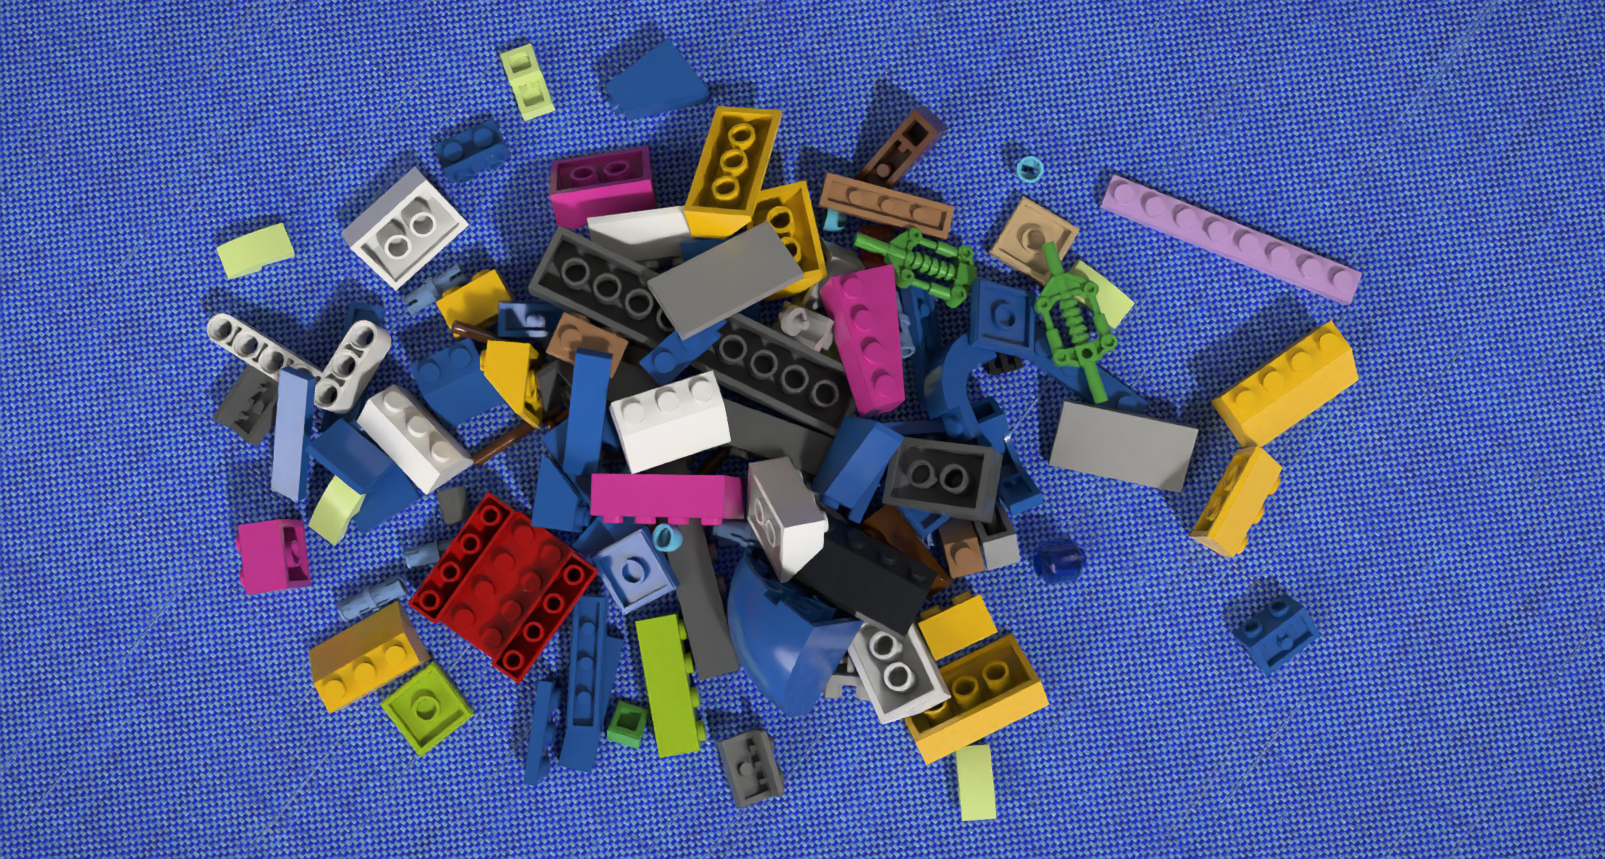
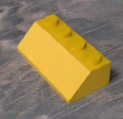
M717 106L683 210L692 237L726 239L752 221L781 122L782 110Z
M1332 320L1312 329L1211 399L1210 402L1243 448L1252 446L1263 447L1359 380L1352 348Z
M1011 633L940 668L939 672L950 692L951 698L922 713L906 717L904 720L926 765L1049 705L1041 680Z

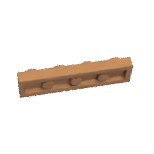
M828 172L824 177L817 206L903 230L917 228L921 231L922 235L946 240L948 237L955 208L954 206Z

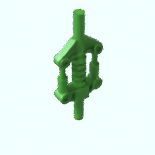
M910 228L889 243L858 232L853 240V245L882 255L886 265H894L895 283L898 287L905 289L913 285L924 289L927 294L944 299L950 308H957L966 299L974 280L978 278L987 280L976 276L977 268H975L972 259L974 252L971 247L962 245L957 248L941 241L936 243L923 238L921 231L917 228ZM918 244L934 249V252L951 258L953 264L948 263L946 265L945 261L940 260L938 262L937 258H930L926 254L921 256L920 252L915 251L913 253L912 249ZM917 268V271L925 272L930 276L934 274L935 278L940 279L942 277V280L946 282L950 280L949 288L934 282L926 283L915 279L911 269L915 270Z
M1054 241L1048 242L1041 247L1052 277L1035 301L1034 310L1042 315L1047 328L1045 333L1053 354L1051 362L1058 368L1064 366L1083 367L1095 405L1106 402L1108 398L1096 362L1107 352L1112 351L1117 346L1118 341L1116 336L1111 334L1105 314L1101 313L1096 295L1099 292V287L1093 281L1068 272L1065 273ZM1074 296L1089 300L1094 313L1092 318L1099 339L1088 342L1090 337L1088 333H1085L1087 329L1085 325H1082L1084 320L1082 316H1079L1081 311L1079 307H1076L1078 302L1077 299L1073 298ZM1055 302H1061L1059 307L1060 310L1064 311L1062 316L1063 319L1066 318L1067 320L1065 325L1070 329L1068 330L1069 336L1073 337L1071 339L1072 344H1075L1073 348L1064 349L1058 329L1054 328L1049 310Z

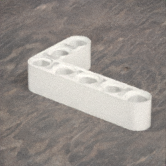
M224 313L217 314L207 324V334L212 341L278 382L280 374L278 367L283 358L284 363L281 368L290 366L316 377L314 405L336 414H345L354 407L391 346L390 334L385 329L370 321L360 320L349 329L323 371L251 325ZM232 327L231 333L227 336L229 329ZM374 333L373 340L370 344L366 345L368 336ZM258 343L257 349L253 353L254 345ZM355 362V369L349 374V367ZM337 390V397L331 403V396Z

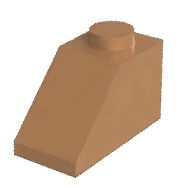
M951 517L936 529L949 578L953 579L985 571L978 539L971 520Z

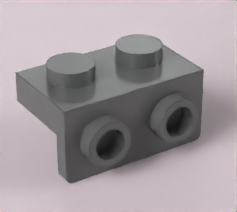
M561 359L544 364L535 374L541 407L545 412L550 411L560 403H563L568 410L570 409L574 367Z
M248 364L213 415V419L220 424L230 427L245 441L258 447L276 421L279 382Z
M752 728L717 741L736 808H744L771 796L780 797L785 795L783 788L785 784L784 775L781 768L776 765L773 755L775 750L774 742L765 728Z

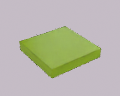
M436 660L379 703L419 757L424 756L477 714Z

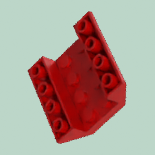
M487 492L411 598L408 605L434 624H445L493 659L492 666L520 684L600 570L575 548L547 528L531 526L532 518L494 494Z

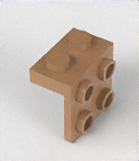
M564 312L553 332V337L546 353L572 365L575 364V355L578 347L613 353L611 381L629 341L622 339V335L614 329L608 327L600 329L590 324V320L579 313L572 312L568 314Z

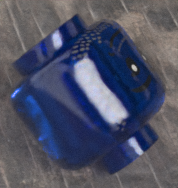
M1065 537L1040 543L1037 551L1033 553L1032 564L1035 574L1039 578H1042L1048 584H1058L1078 579L1082 572V567L1086 564V556L1083 549L1078 547L1074 540Z

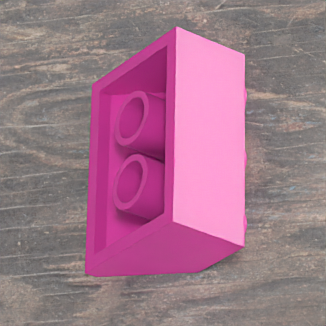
M649 146L551 161L549 195L557 225L564 228L578 229L588 225L587 218L657 209V197Z

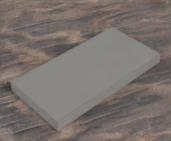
M767 220L648 280L647 283L648 288L681 339L685 340L803 279L804 272Z
M1063 399L1048 465L1181 493L1199 429L1197 426Z

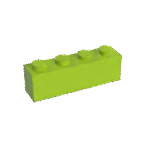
M678 612L637 620L635 624L659 758L700 751L703 746L702 741L707 740L704 720L698 721L696 707L701 706L698 686L692 687L690 673L695 672L692 653H686L684 640L689 639L684 619H680Z

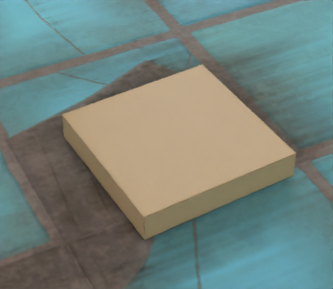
M1023 196L988 254L1045 287L1052 276L1041 246L1054 241L1060 261H1062L1080 229Z

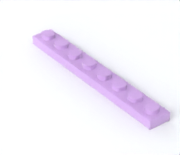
M1115 174L1111 177L1099 208L1343 305L1351 304L1362 276V272Z

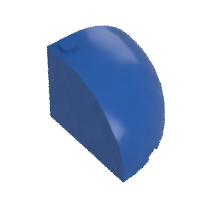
M752 546L747 548L735 569L728 595L727 616L732 644L741 665L762 694L785 714L795 717L809 713L864 621L790 581L781 583L763 549Z

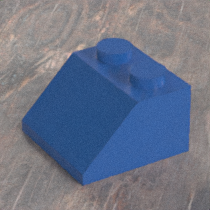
M466 338L409 366L424 399L446 430L506 402L484 376V371L480 369V356L483 350L480 342L470 338Z
M354 417L352 421L349 418H340L309 444L305 451L359 495L374 493L398 465L357 423V418Z
M541 457L531 526L584 532V526L590 525L591 507L587 506L588 503L563 472L556 460Z

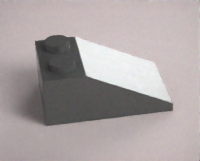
M904 437L901 445L889 460L882 503L959 519L992 523L1003 456L991 447Z

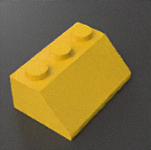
M806 180L760 191L752 221L746 224L747 230L768 220L804 272L803 279L764 298L765 302L798 295L827 277L828 274Z
M488 340L487 350H482L480 356V369L484 371V376L515 413L534 428L542 429L543 408L541 407L535 374L545 364L544 358L530 343Z
M1259 446L1236 450L1189 537L1224 557H1234L1235 554H1240L1247 545L1249 537L1246 534L1252 524L1255 525L1259 522L1265 511V507L1262 506L1265 499L1277 490L1281 482V478L1278 476L1282 467Z
M400 600L395 601L309 650L313 684L329 714L351 705L431 659Z

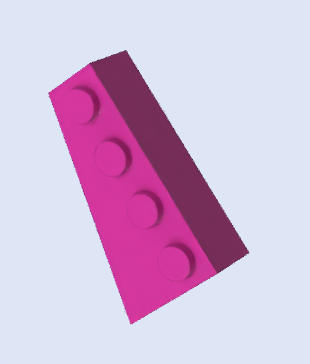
M890 264L831 277L819 292L827 317L834 321L831 329L860 418H865L892 411L905 400L894 265Z
M592 474L590 515L603 516L602 523H623L624 517H635L636 524H656V517L668 518V524L689 525V518H701V525H722V519H744L745 478L725 475Z

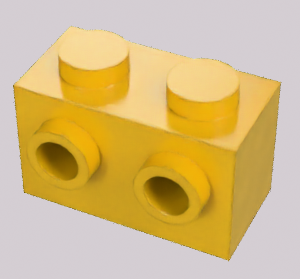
M495 269L480 271L471 278L472 282L463 287L455 286L448 289L442 294L443 298L436 301L450 329L454 320L487 329L498 322V300L516 301L503 276ZM453 333L454 337L461 341L467 338Z
M967 590L952 597L951 601L953 604L943 609H940L939 605H935L920 612L922 618L917 620L916 623L935 661L998 632L980 594L975 593L971 595L970 591Z

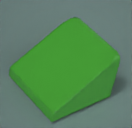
M618 700L607 729V739L638 749L648 721L650 709Z

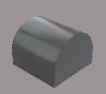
M465 486L438 492L437 498L445 524L454 526L467 522L472 515Z

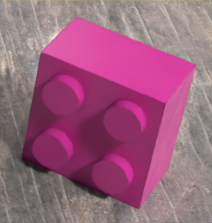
M277 519L238 525L239 533L236 535V547L242 556L243 565L240 569V582L245 588L246 594L275 592L311 586L304 520Z

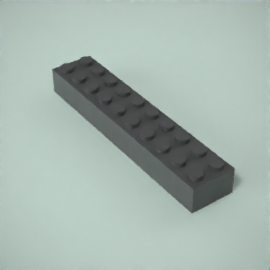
M560 225L558 226L528 286L529 294L570 314L572 312L579 313L587 317L591 324L601 329L603 327L614 329L622 335V339L649 352L654 350L675 331L672 323L648 288L647 281L660 274ZM738 312L726 318L728 322L718 330L722 336L686 368V370L696 375L713 370L719 386L801 426L831 438H835L844 417H853L857 408L843 364Z

